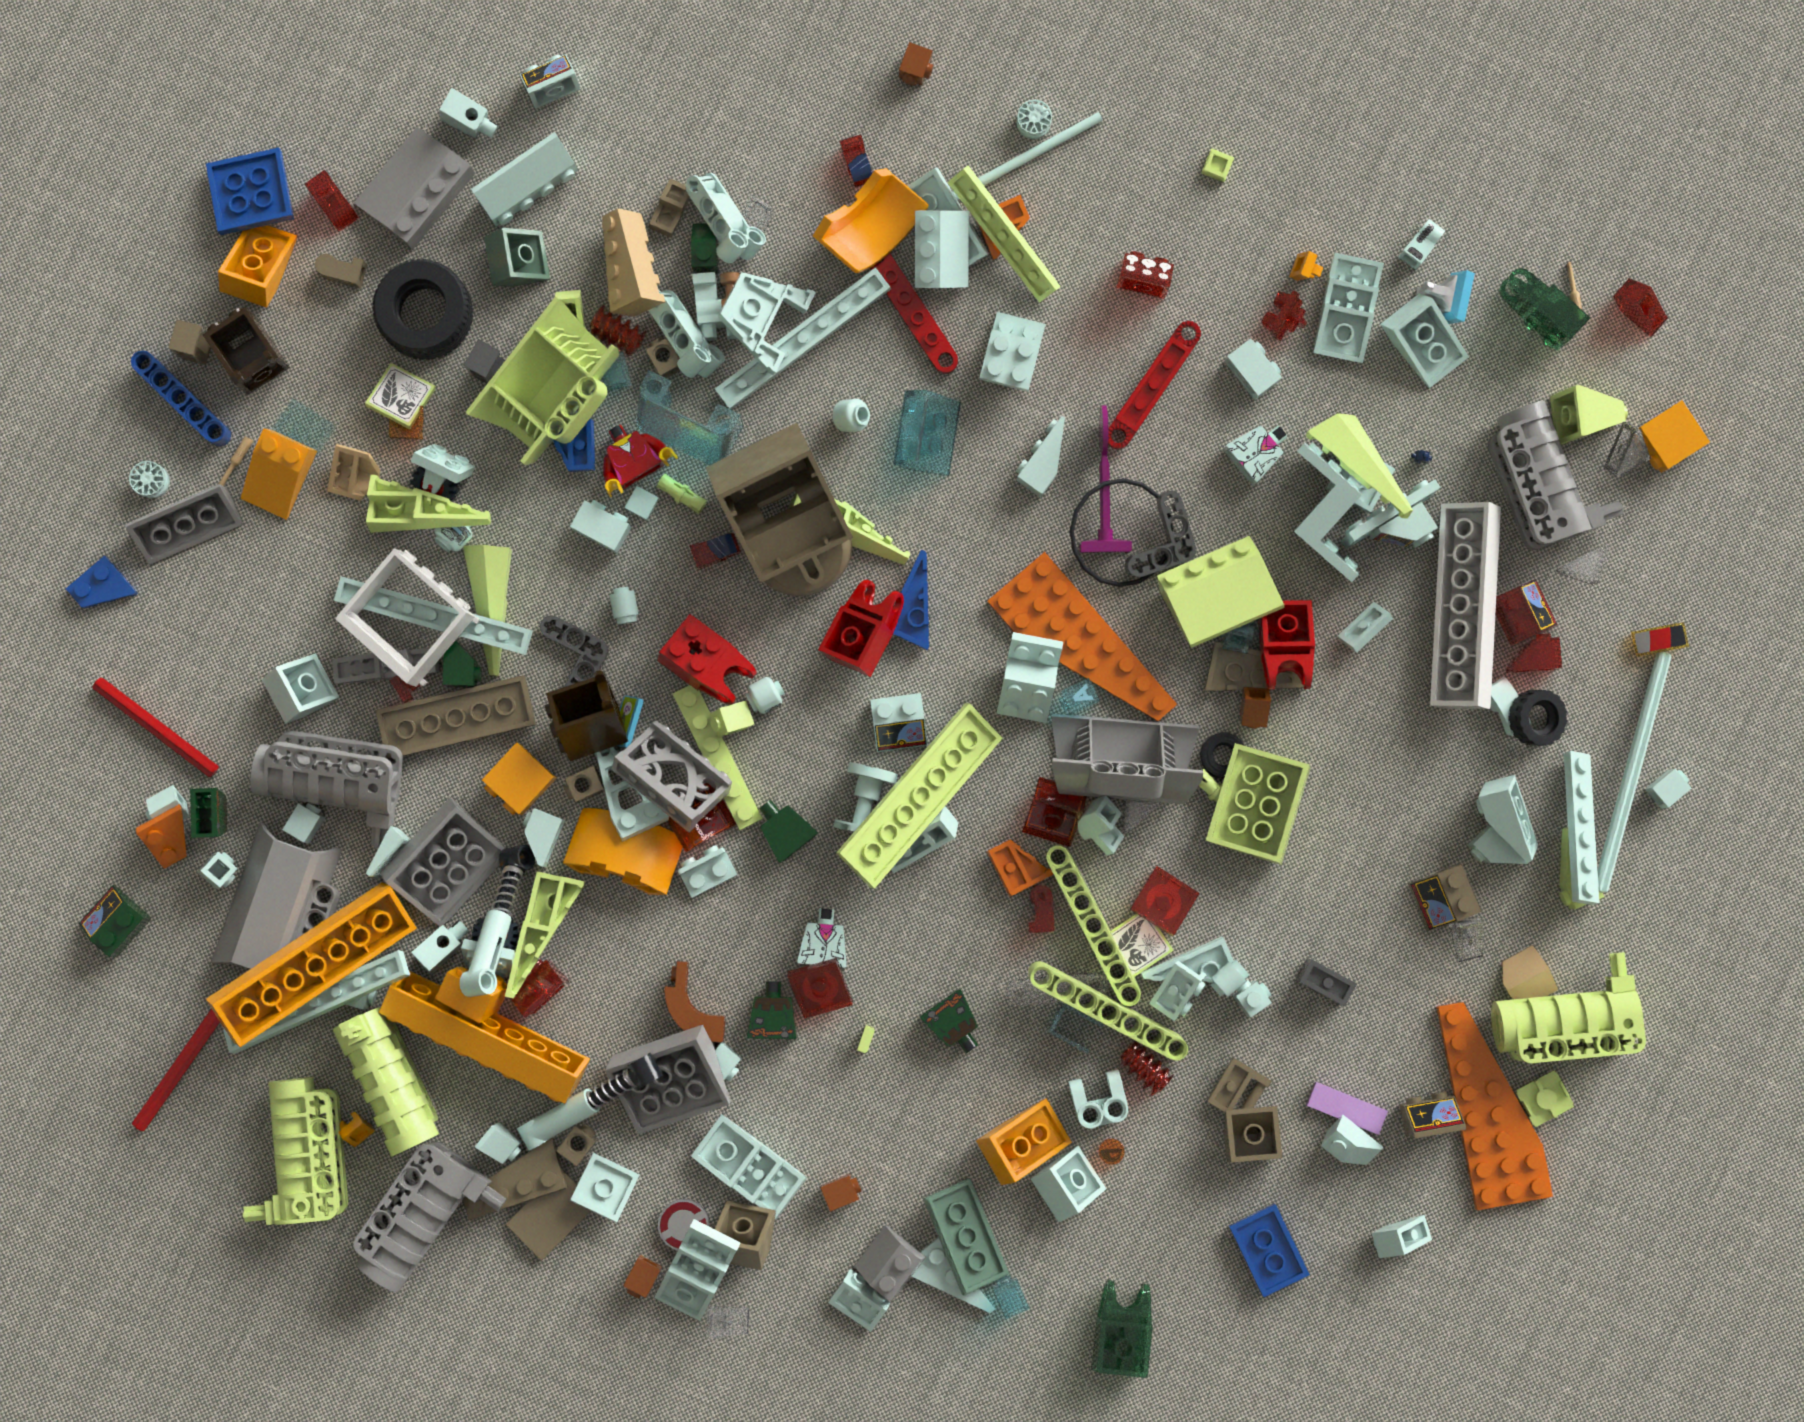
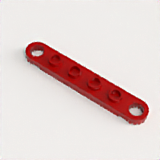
M889 253L881 263L875 264L869 269L873 270L876 267L891 287V290L886 293L887 297L935 369L943 374L953 372L958 365L956 352ZM948 354L951 356L953 363L949 367H942L938 362L941 355Z
M1193 321L1182 322L1170 337L1108 428V445L1116 450L1123 449L1132 440L1200 340L1201 330L1197 323ZM1184 328H1191L1195 332V338L1189 341L1184 340L1181 331ZM1115 430H1121L1125 434V440L1121 443H1115L1111 438V433Z

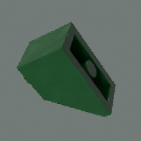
M707 223L692 225L691 267L693 274L708 272L719 274L718 255L716 253L718 239Z
M456 639L444 653L442 685L446 687H475L477 682H481L482 668L478 666V662Z

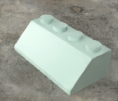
M553 132L471 190L488 217L497 227L499 224L505 225L513 219V215L518 211L529 209L534 204V200L540 196L545 197L552 193L555 189L554 187L560 182L565 183L571 180L578 170L556 133Z

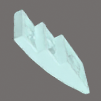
M1333 253L1313 353L1363 363L1373 323L1374 308L1379 292L1378 286L1384 263Z
M722 1114L691 1155L692 1158L730 1188H734L751 1203L762 1208L775 1210V1219L780 1216L807 1179L795 1167Z
M694 1219L654 1298L700 1321L726 1273L740 1242Z

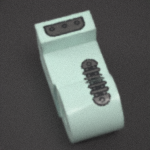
M1429 219L1398 257L1417 270L1435 247L1434 245L1445 230Z

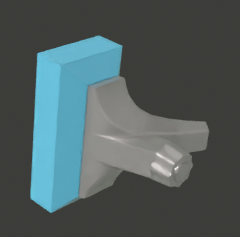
M1468 270L1451 273L1439 285L1425 281L1421 287H1417L1416 295L1421 293L1433 298L1448 324L1465 322L1475 273Z

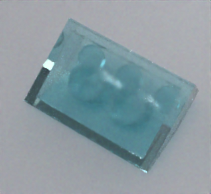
M929 390L905 391L893 465L912 471L949 476L961 402Z

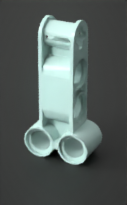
M706 173L703 177L692 175L687 178L686 191L720 243L716 248L719 258L726 263H734L738 257L751 260L766 242L764 233L756 227H749L715 174Z
M659 291V294L664 295L665 303L650 309L649 312L680 357L677 362L679 369L689 378H694L697 374L705 378L709 377L725 361V356L719 348L707 342L673 291Z

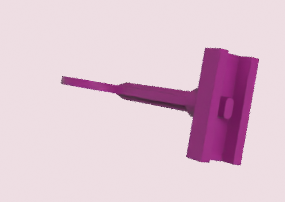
M1106 405L1100 406L1099 414L1101 453L1099 484L1110 480V465L1107 458L1108 411ZM1110 485L1104 486L1099 490L1100 529H1098V539L1080 542L1079 553L1132 551V541L1113 539V529H1110Z

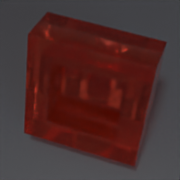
M398 675L389 680L404 703L414 700L410 693L420 687V684L416 687L407 684Z

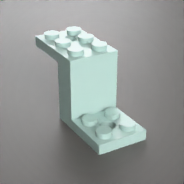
M1313 442L1310 445L1304 443L1297 452L1335 485L1296 527L1294 532L1348 580L1353 582L1359 575L1357 570L1358 564L1348 555L1345 558L1338 553L1339 547L1329 538L1326 541L1322 538L1362 495V492L1359 490L1362 485L1352 476L1346 479L1340 473L1342 468L1332 459L1327 462L1321 457L1323 451Z

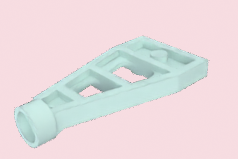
M612 747L594 753L599 766L610 818L622 842L669 820V816L639 791L637 792L642 797V802L626 810L622 809L618 799L619 792L629 787L635 788L626 781L616 785L611 783L608 771L612 769L614 757L618 752Z

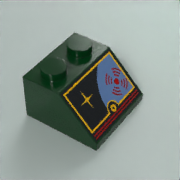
M112 885L79 922V925L89 940L108 957H118L152 917L116 885Z

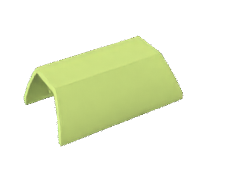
M555 296L470 405L466 413L469 416L490 422L512 432L530 448L520 461L525 465L532 464L540 458L553 440L560 443L571 442L605 400L607 387L600 380L619 357L618 348L612 344L609 348H606L585 329L564 302Z

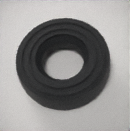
M1220 732L1210 736L1203 743L1200 751V759L1204 769L1212 776L1225 778L1229 764H1218L1214 759V751L1221 745L1228 746L1233 751L1235 743L1244 746L1243 742L1237 736L1227 732Z

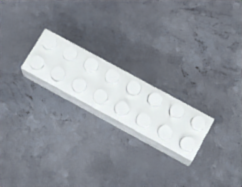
M1490 502L1441 504L1430 706L1442 709H1490L1501 507Z

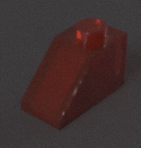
M323 170L305 183L309 192L338 232L359 219V216L326 170Z
M1628 278L1613 296L1620 311L1651 337L1668 319L1652 287Z
M1551 633L1537 634L1536 639L1528 641L1505 668L1506 673L1546 671L1562 668L1560 637L1552 638Z

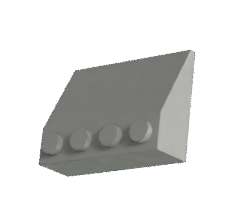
M416 127L356 199L354 205L413 250L475 175V172L471 165L455 152Z
M449 798L385 866L380 874L389 886L441 927L500 865L499 854L506 847L452 798Z
M703 1025L612 1055L605 1069L608 1078L615 1079L616 1075H622L623 1071L628 1069L627 1065L651 1053L663 1076L642 1088L638 1086L632 1087L630 1091H625L623 1095H618L638 1134L730 1104L714 1046Z

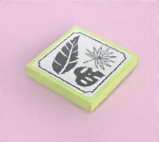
M390 363L365 402V405L394 422L411 429L436 389L433 384Z
M1138 913L1111 930L1134 977L1174 951L1158 926ZM1106 941L1110 949L1113 951L1112 944Z

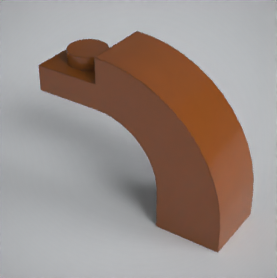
M677 961V966H672L671 981L675 982V986H665V1000L672 1018L684 1031L703 1025L711 1042H724L726 1016L705 1014L692 1005L687 993L689 962Z

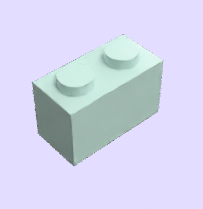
M1250 338L1229 354L1224 362L1252 398L1256 400L1279 383L1282 377L1278 365L1273 361L1270 362L1264 355L1266 352L1262 345Z
M584 500L570 525L571 529L617 554L632 528L626 523L628 518L617 512L612 515L604 511L606 506L595 500H592L591 503Z

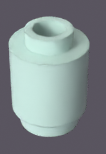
M628 587L613 589L614 594L609 595L613 618L617 620V625L636 622V615L639 613L635 592L629 591Z
M1234 960L1232 963L1228 962L1211 977L1214 981L1211 987L1220 997L1223 994L1229 997L1246 982L1245 979L1249 974L1237 960Z

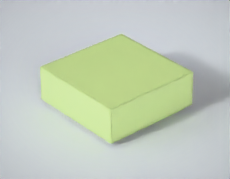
M1211 148L1201 174L1225 182L1234 157Z
M865 1026L857 1051L863 1053L868 1051L875 1031L874 1027Z

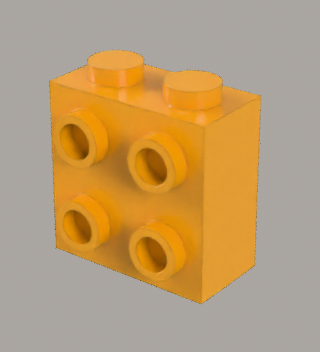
M1683 400L1633 431L1636 435L1635 440L1637 444L1646 450L1650 456L1649 461L1656 470H1659L1660 473L1668 470L1710 443Z
M516 742L486 774L482 781L486 784L484 789L495 798L498 795L505 801L502 806L512 815L516 812L519 815H523L557 777L520 743Z

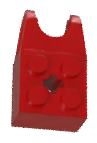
M866 579L857 586L846 604L840 606L818 650L829 660L871 677L894 633L904 605V596L898 591H893L880 604L873 605L875 584Z
M1312 600L1283 601L1285 608L1258 619L1260 657L1266 685L1269 690H1275L1277 675L1284 671H1291L1299 676L1304 689H1311L1315 652Z
M691 614L687 616L659 651L657 659L659 663L697 691L700 690L728 705L734 704L736 697L729 687L726 686L723 678L730 673H737L753 679L757 674L754 666L731 643ZM690 650H696L698 654L695 652L693 655L690 653Z

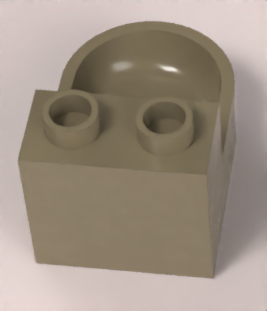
M797 423L706 467L716 497L760 583L765 582L772 589L786 595L807 596L829 588L842 576L851 558L853 536ZM794 491L797 492L801 503L767 520L764 519L759 508L779 501Z

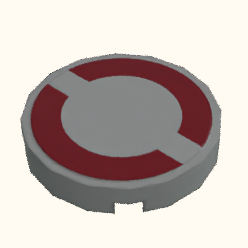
M681 1198L672 1201L662 1210L658 1219L660 1238L667 1246L678 1251L694 1219L709 1227L710 1221L706 1210L701 1204L693 1200Z

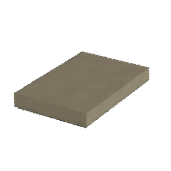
M564 1170L567 1189L528 1201L506 1223L541 1261L591 1212L570 1201L578 1184Z

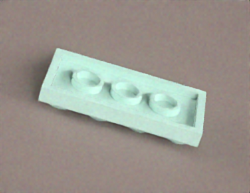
M1436 479L1430 483L1424 480L1408 492L1409 496H1406L1405 493L1403 495L1412 508L1420 502L1423 503L1431 498L1441 487ZM1392 503L1387 505L1388 508L1386 510L1382 506L1372 512L1366 518L1367 521L1365 523L1361 519L1348 527L1349 529L1345 531L1346 536L1341 540L1345 548H1350L1382 525L1399 516V512Z

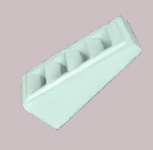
M390 826L366 874L369 877L380 879L382 877L380 872L411 839L399 828Z

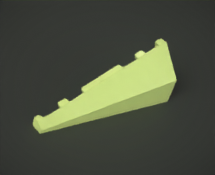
M1337 413L1308 430L1305 436L1309 440L1317 439L1323 445V452L1326 454L1332 452L1340 461V466L1367 489H1376L1382 495L1380 500L1383 503L1391 502L1399 512V516L1408 519L1413 509L1355 415Z
M377 475L370 476L367 492L370 501L366 524L371 533L491 525V514L489 511L481 512L472 509L470 505L464 503L463 505L453 503L448 498L417 488L410 489L401 486L395 481L388 482L380 479Z
M797 492L795 493L789 505V508L801 503V500ZM835 499L853 536V547L905 565L910 556L908 551L905 553L891 544L892 538L888 535L885 538L874 530L875 525L845 501L841 503Z
M490 545L464 546L463 550L477 615L505 622L507 610L506 596L512 550L508 547ZM483 643L489 675L499 676L502 648Z
M537 871L505 997L514 999L584 887V881Z

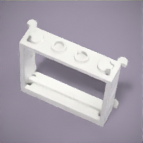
M394 548L335 619L407 684L416 687L420 683L422 686H425L427 681L423 678L470 622L473 621L477 624L480 619L469 611L471 607L461 598L456 600L451 595L453 590L443 582L438 584L433 579L435 576L433 572L425 566L420 568L415 563L417 560L415 556L407 550L402 551ZM401 562L459 612V615L415 667L358 616V613Z

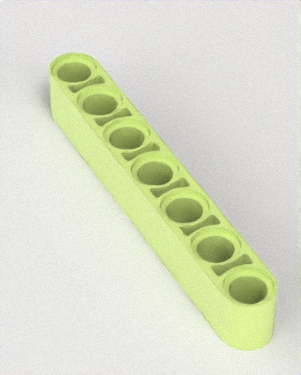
M1063 845L1053 846L1048 850L1046 859L1118 1000L1125 1006L1135 1005L1141 997V989L1132 974L1070 851ZM1059 849L1065 853L1066 857L1063 863L1058 864L1052 860L1051 856L1054 850ZM1068 872L1074 873L1077 876L1076 885L1067 886L1063 881V876ZM1077 896H1086L1089 899V906L1085 909L1078 908L1075 904ZM1091 918L1098 919L1101 923L1100 930L1096 932L1090 931L1087 928V921ZM1102 941L1110 942L1113 946V951L1107 955L1102 954L1098 948L1099 943ZM1114 964L1122 965L1125 970L1124 975L1121 977L1113 976L1110 971L1111 966ZM1126 987L1134 988L1137 993L1136 998L1133 1000L1125 999L1122 995L1123 989Z
M1034 962L1029 967L1028 977L1032 984L1041 991L1171 1060L1178 1061L1187 1055L1188 1045L1178 1033L1045 962ZM1042 969L1047 971L1045 979L1040 981L1034 979L1036 971ZM1061 982H1068L1069 989L1065 992H1058L1056 989L1057 985ZM1088 993L1092 995L1089 1003H1079V999L1083 994ZM1109 1005L1114 1007L1111 1015H1102L1101 1012L1104 1007ZM1136 1018V1024L1133 1027H1124L1126 1019ZM1150 1030H1158V1036L1155 1039H1146L1147 1033ZM1172 1042H1180L1181 1045L1177 1051H1169V1046Z

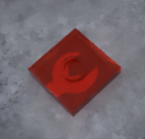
M1156 866L1130 907V910L1173 937L1200 893Z
M837 958L788 971L787 977L804 1019L853 1005L851 994Z

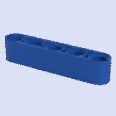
M144 350L133 354L131 357L133 369L207 441L219 447L229 443L231 439L229 428L156 357ZM145 359H150L149 367L141 369L142 362ZM164 376H168L167 384L159 387V380ZM185 393V401L181 404H177V397L180 394ZM202 410L204 416L200 421L196 422L194 416L198 411ZM216 428H221L222 433L220 437L213 439L212 432Z

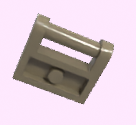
M1232 1057L1206 1101L1223 1112L1225 1110H1234L1233 1108L1251 1078H1253L1257 1083L1241 1109L1254 1108L1266 1087L1269 1088L1272 1081Z

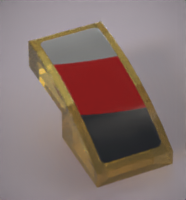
M1684 622L1631 632L1636 657L1689 647Z

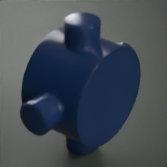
M1417 450L1411 454V458H1414L1416 463H1429V461H1432V456H1429L1430 452Z

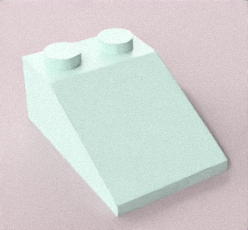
M1421 293L1380 324L1392 344L1428 388H1431L1469 358L1433 298Z
M1515 775L1485 782L1479 794V799L1476 800L1479 813H1484L1486 821L1526 862H1531L1538 843Z

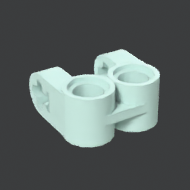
M1118 1069L1106 1072L1110 1096L1087 1101L1081 1078L1068 1081L1075 1114L1082 1126L1091 1129L1105 1124L1120 1122L1127 1117L1128 1104ZM1112 1102H1119L1121 1105V1111L1118 1115L1112 1116L1108 1113V1106ZM1087 1108L1096 1110V1118L1093 1121L1087 1122L1083 1119V1112Z

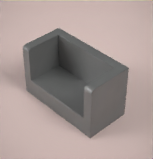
M478 339L463 366L471 376L488 384L505 362V359L499 356L500 351Z
M1306 959L1295 980L1340 1006H1346L1357 985L1355 982L1312 959Z

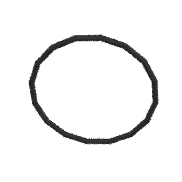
M1126 478L1103 481L1088 491L1074 510L1069 530L1072 552L1082 569L1098 582L1116 587L1140 584L1155 573L1126 582H1116L1101 578L1087 568L1079 555L1074 530L1078 512L1086 500L1104 486L1126 483L1142 487L1156 499L1158 498L1159 494L1146 484ZM1165 553L1157 563L1158 565H1162L1167 559Z

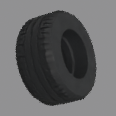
M427 259L405 261L403 264L400 263L398 264L399 266L393 267L394 269H390L389 273H386L384 278L380 280L381 283L377 285L378 288L375 290L372 303L374 321L386 341L403 355L420 360L441 358L443 355L446 356L447 353L457 349V346H460L461 342L465 340V336L468 335V331L471 328L470 325L473 322L471 297L460 278L442 263L439 264V262ZM421 289L438 291L446 302L445 313L440 322L424 331H414L407 328L401 320V308L407 297Z

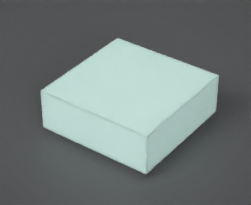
M636 486L625 509L648 521L659 501V497Z

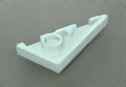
M1221 936L1143 971L1141 975L1143 979H1151L1153 981L1165 980L1174 964L1179 961L1198 975L1202 972L1205 973L1206 977L1203 981L1213 983L1214 981L1211 977L1228 962L1232 963L1234 960L1225 939Z
M939 1237L920 1251L926 1258L912 1277L986 1312L991 1313L995 1310V1307L981 1289L967 1295H962Z

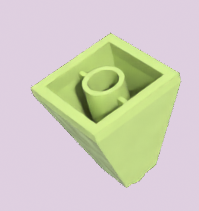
M1575 385L1550 396L1553 425L1561 445L1625 422L1628 416V411L1623 401L1581 385Z

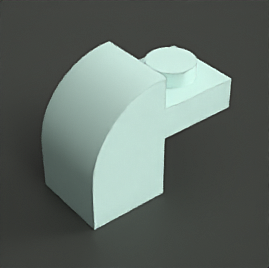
M1106 795L1097 798L1089 804L1080 818L1078 831L1084 840L1091 838L1107 856L1114 854L1124 838V835L1115 826L1122 813Z

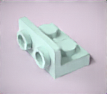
M717 845L703 852L704 857L698 860L692 857L680 863L682 868L677 870L692 898L738 875L724 847L718 849Z
M1177 961L1149 1004L1173 1021L1180 1015L1185 1017L1193 1005L1189 1002L1193 995L1198 997L1206 986L1202 982L1206 974L1202 972L1198 975Z
M852 1269L848 1271L844 1280L828 1302L870 1332L890 1305V1301L872 1288L860 1273H856Z

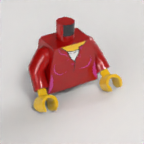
M617 425L608 431L614 444L606 448L608 454L603 459L605 489L610 498L612 497L611 493L613 490L618 489L622 494L624 489L662 468L664 464L668 467V458L675 457L677 460L678 457L661 440L647 433L640 435L638 431L627 435L622 425Z

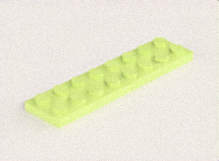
M965 703L836 852L837 855L870 888H876L1003 738L970 703Z

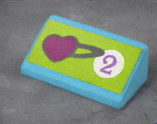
M631 696L623 697L620 713L628 742L617 746L627 748L631 744L644 702L643 699Z

